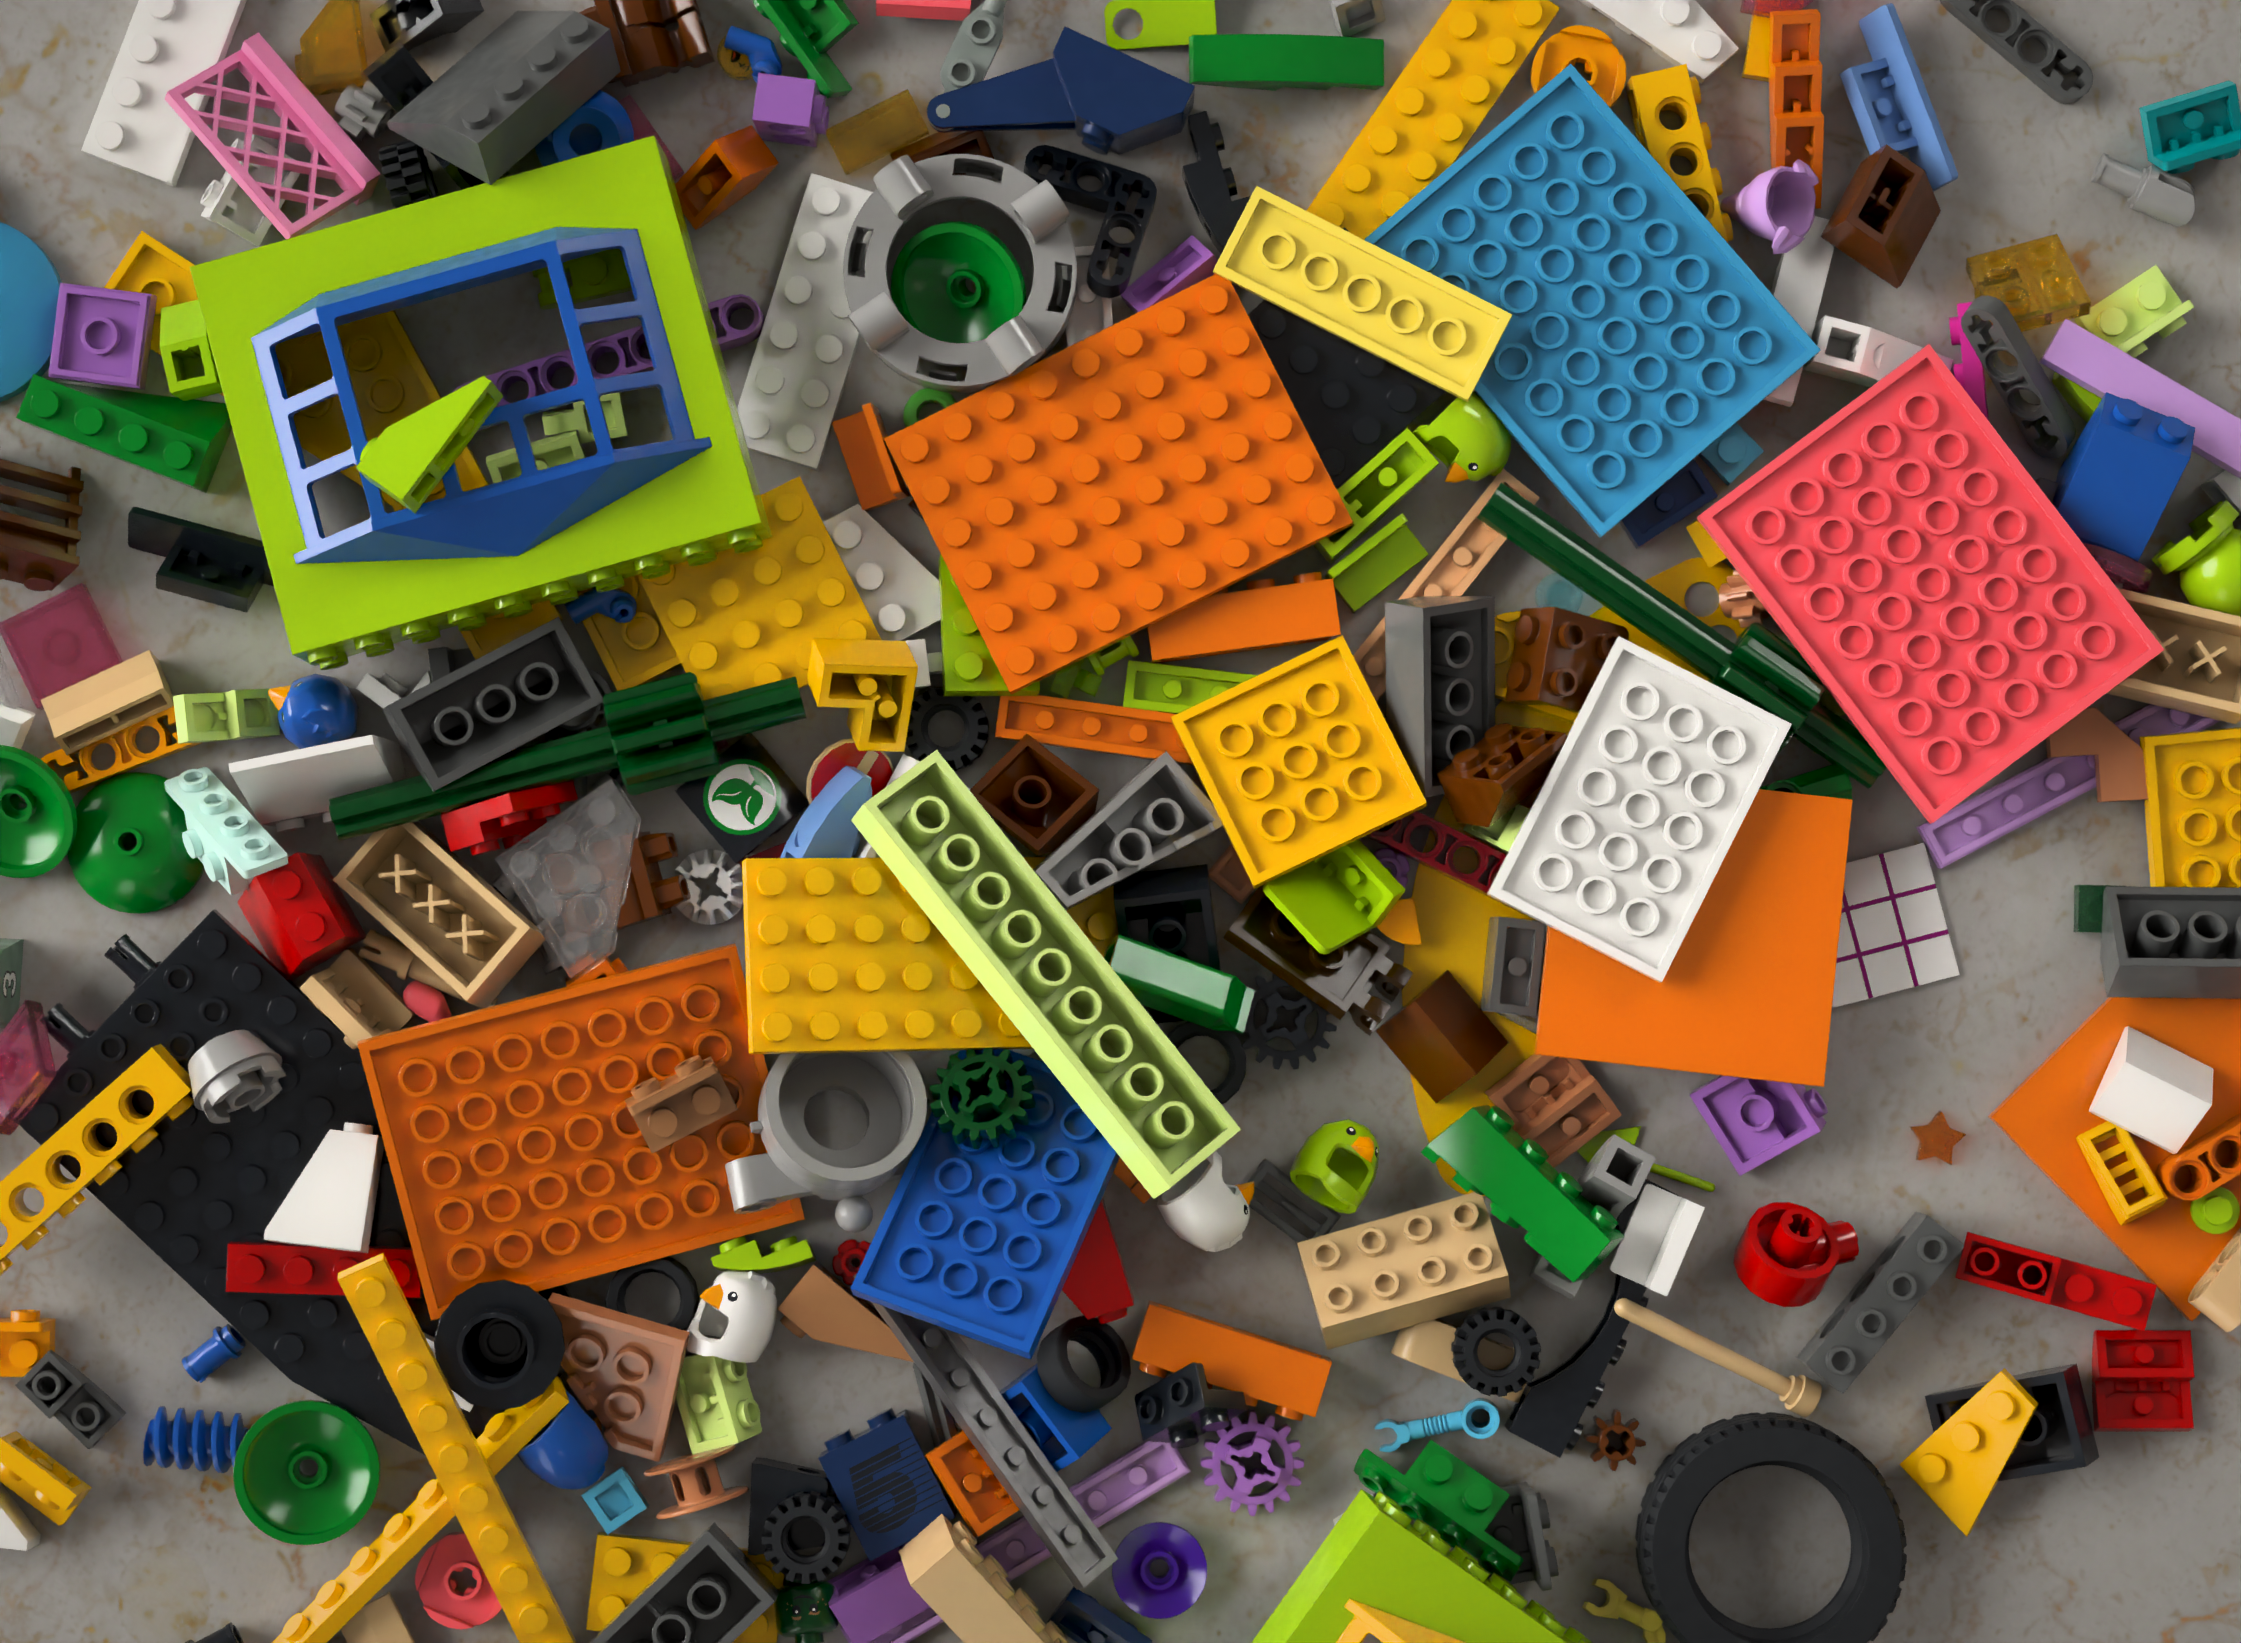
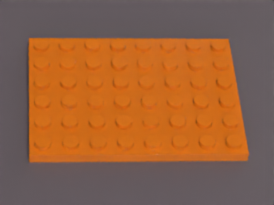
M1217 274L1027 367L1016 375L1003 379L884 438L1010 694H1014L1353 525V521L1231 281Z
M735 943L357 1042L431 1321L439 1319L457 1295L478 1283L508 1280L527 1285L536 1292L805 1219L800 1198L781 1202L771 1208L747 1214H736L734 1212L725 1165L739 1158L768 1153L761 1134L751 1133L750 1123L758 1121L759 1097L768 1076V1070L764 1054H749L747 989ZM700 1055L702 1060L711 1056L738 1110L651 1153L625 1102L627 1098L633 1096L631 1089L654 1077L657 1078L658 1082L676 1074L675 1066L693 1056Z

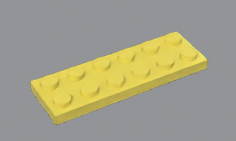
M1258 186L1255 187L1213 269L1214 274L1231 281V283L1466 402L1469 401L1512 318V314Z

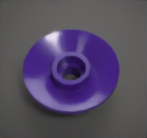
M1166 1522L1144 1524L1126 1535L1117 1547L1115 1554L1118 1560L1112 1564L1113 1583L1121 1600L1134 1612L1154 1619L1171 1618L1188 1610L1202 1594L1207 1579L1206 1557L1199 1542L1182 1527ZM1158 1559L1166 1561L1169 1566L1167 1573L1162 1576L1154 1575L1150 1570L1153 1561Z

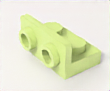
M2154 265L2077 316L2074 320L2078 326L2135 358L2148 349L2143 341L2156 332L2164 339L2187 324L2182 315L2194 308V305L2190 300L2182 303L2158 266Z
M698 1354L685 1356L676 1400L692 1454L737 1444L762 1432L760 1409L751 1392L747 1378L746 1363Z

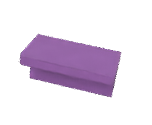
M1191 235L1128 286L1124 293L1121 294V297L1136 314L1215 275L1213 269L1218 260L1209 249Z
M907 1543L872 1561H869L867 1558L826 1581L835 1587L833 1595L828 1602L829 1607L852 1643H869L930 1608L910 1586L899 1554V1550Z

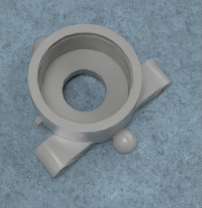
M907 1051L780 1054L761 1089L758 1103V1121L750 1123L751 1133L761 1134L768 1153L739 1158L725 1165L734 1212L736 1214L758 1212L791 1199L818 1195L820 1199L839 1200L835 1209V1218L842 1229L854 1233L865 1230L872 1221L873 1210L869 1202L862 1196L878 1189L885 1182L901 1179L926 1126L924 1124L927 1102L930 1100L929 1092L925 1090L920 1071ZM826 1090H840L852 1095L862 1105L866 1114L867 1129L864 1137L856 1145L844 1150H832L819 1145L809 1135L804 1124V1110L807 1102L816 1094Z

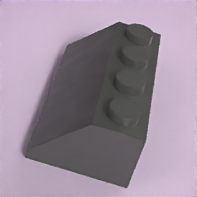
M1420 596L1385 602L1386 722L1424 797L1445 794L1437 774L1452 763V759L1457 753L1473 747L1485 737V732L1495 726V597Z
M557 617L387 705L382 711L405 753L434 792L603 703V698L560 618Z
M2106 886L2103 895L2100 960L2107 997L2241 999V888Z

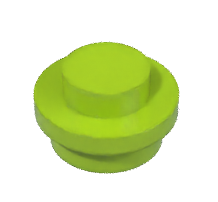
M2218 1187L2205 1196L2192 1201L2190 1212L2192 1220L2198 1228L2207 1233L2222 1234L2232 1229L2237 1223L2240 1215V1206L2237 1198L2231 1191Z

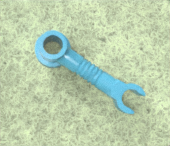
M1477 1398L1468 1402L1464 1409L1460 1411L1450 1412L1446 1415L1442 1414V1416L1438 1415L1437 1417L1433 1416V1418L1429 1417L1398 1423L1392 1419H1384L1379 1421L1374 1429L1388 1427L1396 1432L1397 1439L1393 1443L1381 1445L1379 1449L1382 1452H1393L1403 1443L1425 1438L1426 1436L1430 1437L1440 1433H1449V1431L1454 1432L1464 1429L1473 1438H1488L1497 1431L1500 1423V1414L1493 1402L1484 1398ZM1477 1409H1484L1489 1413L1490 1417L1486 1422L1479 1423L1472 1418V1413Z

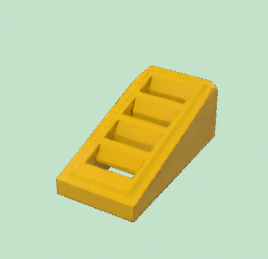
M2106 1121L2076 1137L2112 1212L2121 1226L2160 1208L2167 1201L2168 1198L2128 1131ZM2116 1135L2119 1144L2100 1153L2097 1152L2095 1145ZM2125 1153L2128 1161L2110 1170L2107 1169L2104 1164L2105 1162ZM2134 1171L2136 1179L2120 1187L2117 1186L2114 1180ZM2143 1189L2146 1196L2128 1205L2124 1197Z

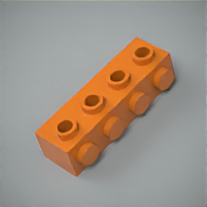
M1313 572L1293 576L1294 584L1275 586L1274 579H1261L1247 582V590L1228 593L1227 587L1148 626L1147 633L1151 662L1165 663L1333 640L1341 636L1333 578L1322 580L1321 572Z
M1150 1300L1148 1301L1132 1352V1359L1140 1362L1139 1370L1162 1378L1166 1377L1167 1371L1175 1373L1193 1362L1202 1363L1208 1389H1212L1213 1385L1230 1391L1244 1392L1246 1405L1256 1407L1258 1400L1277 1405L1275 1409L1276 1414L1297 1421H1302L1304 1414L1312 1417L1316 1416L1332 1365L1330 1357Z

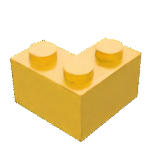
M813 638L807 682L817 706L849 708L847 726L858 751L904 752L918 666L906 641Z

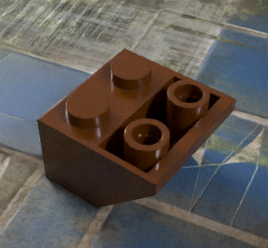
M1886 144L1860 163L1820 237L1897 289L1902 285L1941 212L1925 170Z
M1503 723L1488 729L1485 732V737L1470 749L1457 753L1453 757L1452 763L1437 774L1456 822L1490 827L1542 786L1559 751L1565 743L1566 733L1547 731L1542 728L1511 726L1509 723Z

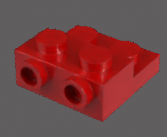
M570 781L512 792L441 814L450 852L470 848L472 856H477L499 850V842L501 841L503 842L504 849L532 843L530 834L548 829L546 818L561 814L559 805L578 799L574 782Z

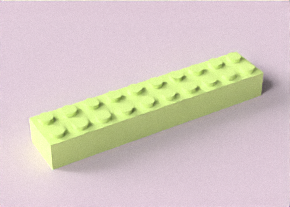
M938 750L928 755L861 806L851 819L853 824L1153 1199L1174 1186L1241 1130Z

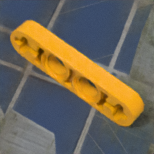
M174 706L71 754L66 755L63 749H59L45 755L40 760L54 771V763L56 762L59 766L70 767L78 763L81 764L88 774L87 778H84L83 771L77 770L64 776L65 785L70 794L203 742L178 744L177 732L172 735L177 742L172 744L171 734L162 722L168 718V725L176 726ZM152 726L159 733L160 742L156 750L145 754L136 746V734L140 729ZM107 743L114 749L116 758L110 768L101 771L92 763V751L96 746ZM78 752H79L80 762H79L78 759L74 756V755H75L76 753H78Z

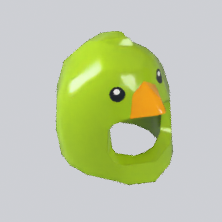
M1474 391L1468 402L1457 397L1430 425H1420L1412 432L1428 451L1432 452L1446 465L1448 471L1445 482L1457 483L1467 479L1479 481L1489 475L1496 476L1503 470L1511 452L1510 433Z
M1350 1119L1324 1123L1306 1139L1297 1153L1290 1170L1291 1180L1303 1194L1320 1205L1339 1213H1355L1368 1194L1376 1177L1379 1162L1377 1140L1367 1127Z

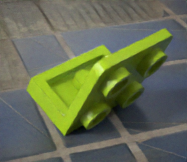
M1359 839L1267 882L1263 886V892L1274 903L1276 908L1296 927L1308 943L1321 954H1329L1380 925L1406 891Z

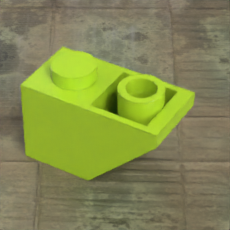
M194 300L161 308L160 351L170 393L183 401L222 393L199 301Z

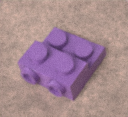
M1720 1075L1695 1089L1690 1094V1097L1739 1176L1819 1133L1826 1124L1823 1115L1828 1113L1826 1104L1817 1090L1812 1088L1807 1091L1804 1085Z

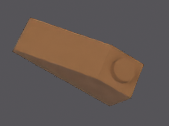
M818 1261L811 1266L777 1308L784 1315L780 1322L801 1339L805 1334H808L814 1340L914 1362L879 1312L864 1299L854 1296L846 1284Z

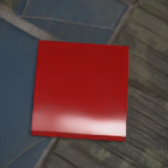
M2095 1330L2093 1332L2092 1404L2094 1432H2189L2194 1429L2190 1380L2195 1378L2191 1330Z

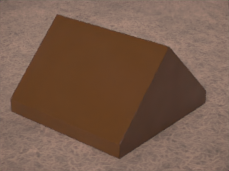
M1448 970L1375 1030L1435 1103H1438L1477 1075L1509 1043Z

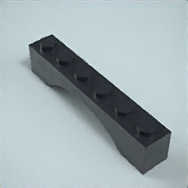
M1645 1179L1644 1184L1649 1183V1184H1652V1185H1654V1186H1656V1187H1659V1188H1661V1189H1663V1190H1666V1191H1668V1192H1670V1193H1672V1194H1675V1193H1673V1192H1671V1191H1669V1190H1667V1189H1665V1188H1663V1187H1661V1186H1659V1185H1657V1184L1651 1182L1650 1180ZM1641 1190L1637 1198L1628 1204L1616 1219L1618 1225L1615 1228L1622 1234ZM1618 1274L1615 1275L1613 1292L1604 1315L1589 1339L1570 1359L1548 1374L1526 1384L1520 1402H1516L1504 1425L1509 1432L1559 1458L1565 1448L1571 1451L1575 1447L1583 1430V1425L1578 1422L1586 1406L1594 1408L1605 1387V1383L1600 1381L1608 1363L1613 1366L1617 1364L1627 1344V1340L1623 1339L1622 1336L1630 1321L1618 1316L1614 1310V1305L1617 1300L1627 1298L1646 1308L1649 1298L1643 1295L1647 1287Z

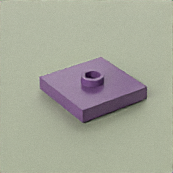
M60 283L48 377L145 390L157 296L148 293Z

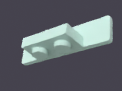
M208 767L186 770L179 776L164 782L166 792L184 811L187 831L182 833V838L188 854L193 859L198 858L203 863L208 877L213 882L218 880L231 896L249 889L247 879L288 864V856L284 849Z

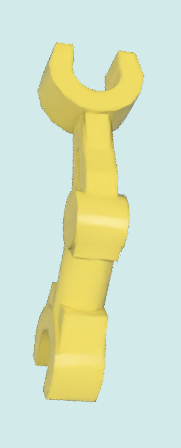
M1593 1580L1592 1585L1601 1588L1606 1593V1602L1602 1606L1597 1607L1590 1602L1584 1601L1582 1608L1588 1614L1611 1619H1618L1620 1617L1642 1629V1637L1646 1643H1666V1633L1662 1626L1663 1621L1656 1611L1626 1600L1627 1595L1609 1580Z

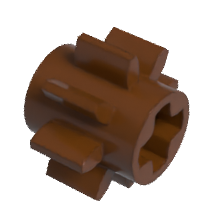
M1613 1409L1611 1419L1603 1421L1600 1417L1593 1416L1594 1422L1598 1425L1595 1433L1584 1434L1586 1441L1595 1443L1597 1449L1590 1455L1591 1459L1596 1462L1606 1456L1609 1468L1612 1471H1616L1618 1461L1626 1459L1629 1463L1635 1465L1637 1462L1632 1455L1635 1446L1642 1447L1646 1445L1643 1439L1634 1437L1632 1433L1640 1423L1633 1418L1624 1425L1621 1422V1413L1617 1409ZM1611 1430L1617 1434L1624 1431L1620 1437L1624 1445L1618 1450L1613 1446L1605 1449L1609 1443L1605 1435Z

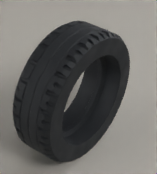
M1756 1412L1735 1415L1729 1420L1724 1418L1703 1427L1700 1433H1693L1687 1437L1686 1440L1675 1447L1673 1455H1668L1663 1460V1463L1654 1473L1655 1479L1653 1482H1649L1640 1505L1642 1511L1638 1514L1635 1534L1637 1547L1635 1549L1637 1566L1647 1597L1663 1623L1680 1643H1867L1870 1640H1875L1881 1629L1888 1622L1887 1615L1893 1613L1897 1599L1900 1597L1902 1589L1899 1587V1584L1904 1580L1907 1555L1904 1553V1548L1907 1546L1904 1523L1899 1517L1900 1509L1891 1489L1887 1487L1886 1480L1878 1469L1857 1448L1832 1431L1812 1421L1796 1418L1788 1414L1772 1412L1760 1414ZM1765 1465L1793 1468L1812 1476L1823 1484L1839 1503L1848 1523L1851 1540L1849 1567L1841 1587L1831 1601L1822 1610L1803 1622L1772 1629L1757 1628L1739 1623L1717 1610L1700 1590L1693 1575L1689 1558L1691 1526L1697 1510L1705 1497L1727 1477L1747 1468Z

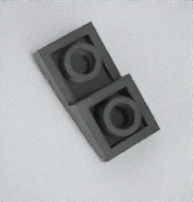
M49 1350L15 1385L49 1419L55 1416L87 1449L94 1447L126 1414L96 1384L52 1350Z

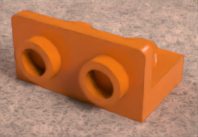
M960 1429L958 1434L925 1454V1457L973 1536L979 1537L1019 1511V1508L964 1431Z

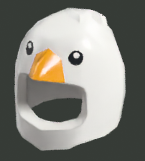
M1215 1151L1174 1186L1159 1195L1157 1206L1166 1224L1181 1239L1202 1250L1218 1252L1232 1247L1243 1238L1242 1233L1250 1218L1249 1205L1254 1195V1181L1238 1185L1225 1184L1222 1178V1157Z
M727 1270L718 1275L711 1286L699 1296L701 1301L687 1330L690 1332L687 1350L701 1356H715L744 1363L756 1362L770 1342L776 1323V1289L770 1280L752 1270ZM704 1335L716 1336V1337H721V1338H720V1339L707 1338V1337L704 1336Z

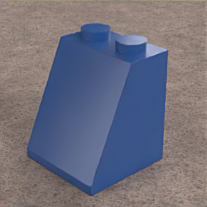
M2108 392L2105 393L2058 471L2056 479L2058 486L2052 502L2085 547L2134 567L2136 566L2191 458L2195 427L2185 424L2178 418L2165 416L2140 406L2133 400L2123 399Z

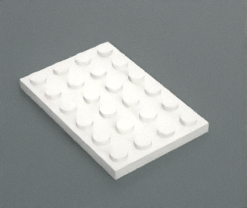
M1619 636L1615 640L1567 735L1564 745L1544 780L1487 895L1659 983L1662 982L1792 724Z

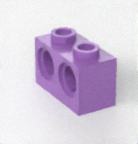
M758 73L752 121L759 136L764 141L817 147L818 134L826 135L829 106H826V96L820 95L816 80Z

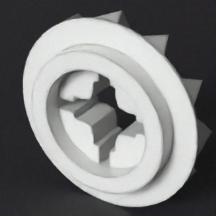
M713 849L701 850L688 855L675 869L674 876H684L691 895L689 900L676 907L691 921L705 925L720 924L735 916L743 906L742 869L740 864H736L727 853ZM719 868L716 885L722 888V892L728 894V896L725 898L720 895H710L707 900L703 901L701 906L698 905L701 900L702 889L696 885V882L691 880L692 876L698 879L700 877L708 879Z

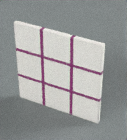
M1924 843L1846 863L1832 1008L1960 975Z

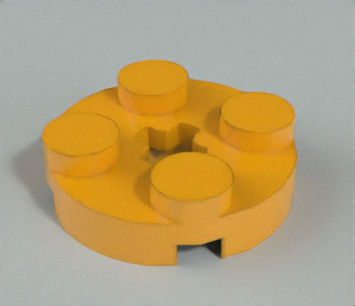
M1569 26L1560 30L1559 33L1552 35L1539 47L1531 66V86L1534 93H1536L1569 64L1575 66V63L1584 64V72L1591 74V80L1587 82L1611 108L1617 102L1624 88L1626 63L1622 54L1620 55L1618 49L1611 43L1613 40L1606 33L1590 26Z

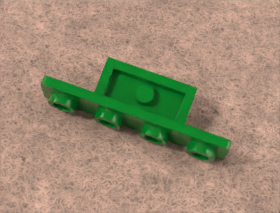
M752 0L759 13L765 18L770 19L781 34L779 39L783 47L792 56L797 57L807 70V79L816 80L821 95L827 98L846 96L852 90L850 84L827 54L829 49L859 24L843 0Z
M1431 1439L1405 1475L1368 1449L1363 1450L1353 1471L1359 1475V1480L1365 1487L1375 1493L1381 1491L1396 1501L1403 1508L1402 1511L1412 1520L1416 1521L1419 1518L1433 1527L1441 1535L1440 1538L1452 1548L1457 1545L1477 1558L1479 1565L1490 1575L1495 1572L1506 1580L1512 1581L1524 1561L1523 1558L1485 1532L1510 1496L1509 1493Z

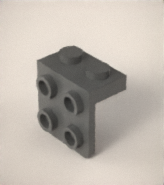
M1527 1482L1498 1486L1509 1493L1510 1496L1485 1532L1524 1560L1512 1581L1508 1582L1516 1584L1535 1580L1542 1591L1552 1590L1551 1577L1559 1576L1554 1548L1550 1547L1548 1540H1544L1542 1529L1550 1528L1546 1500L1541 1498L1540 1492L1535 1493Z

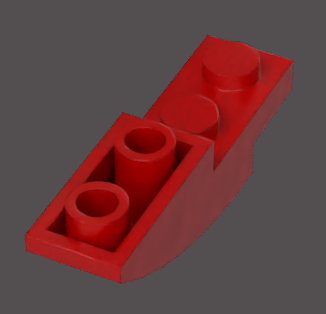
M1967 1232L1955 1276L1957 1279L2145 1331L2157 1287L2156 1284Z

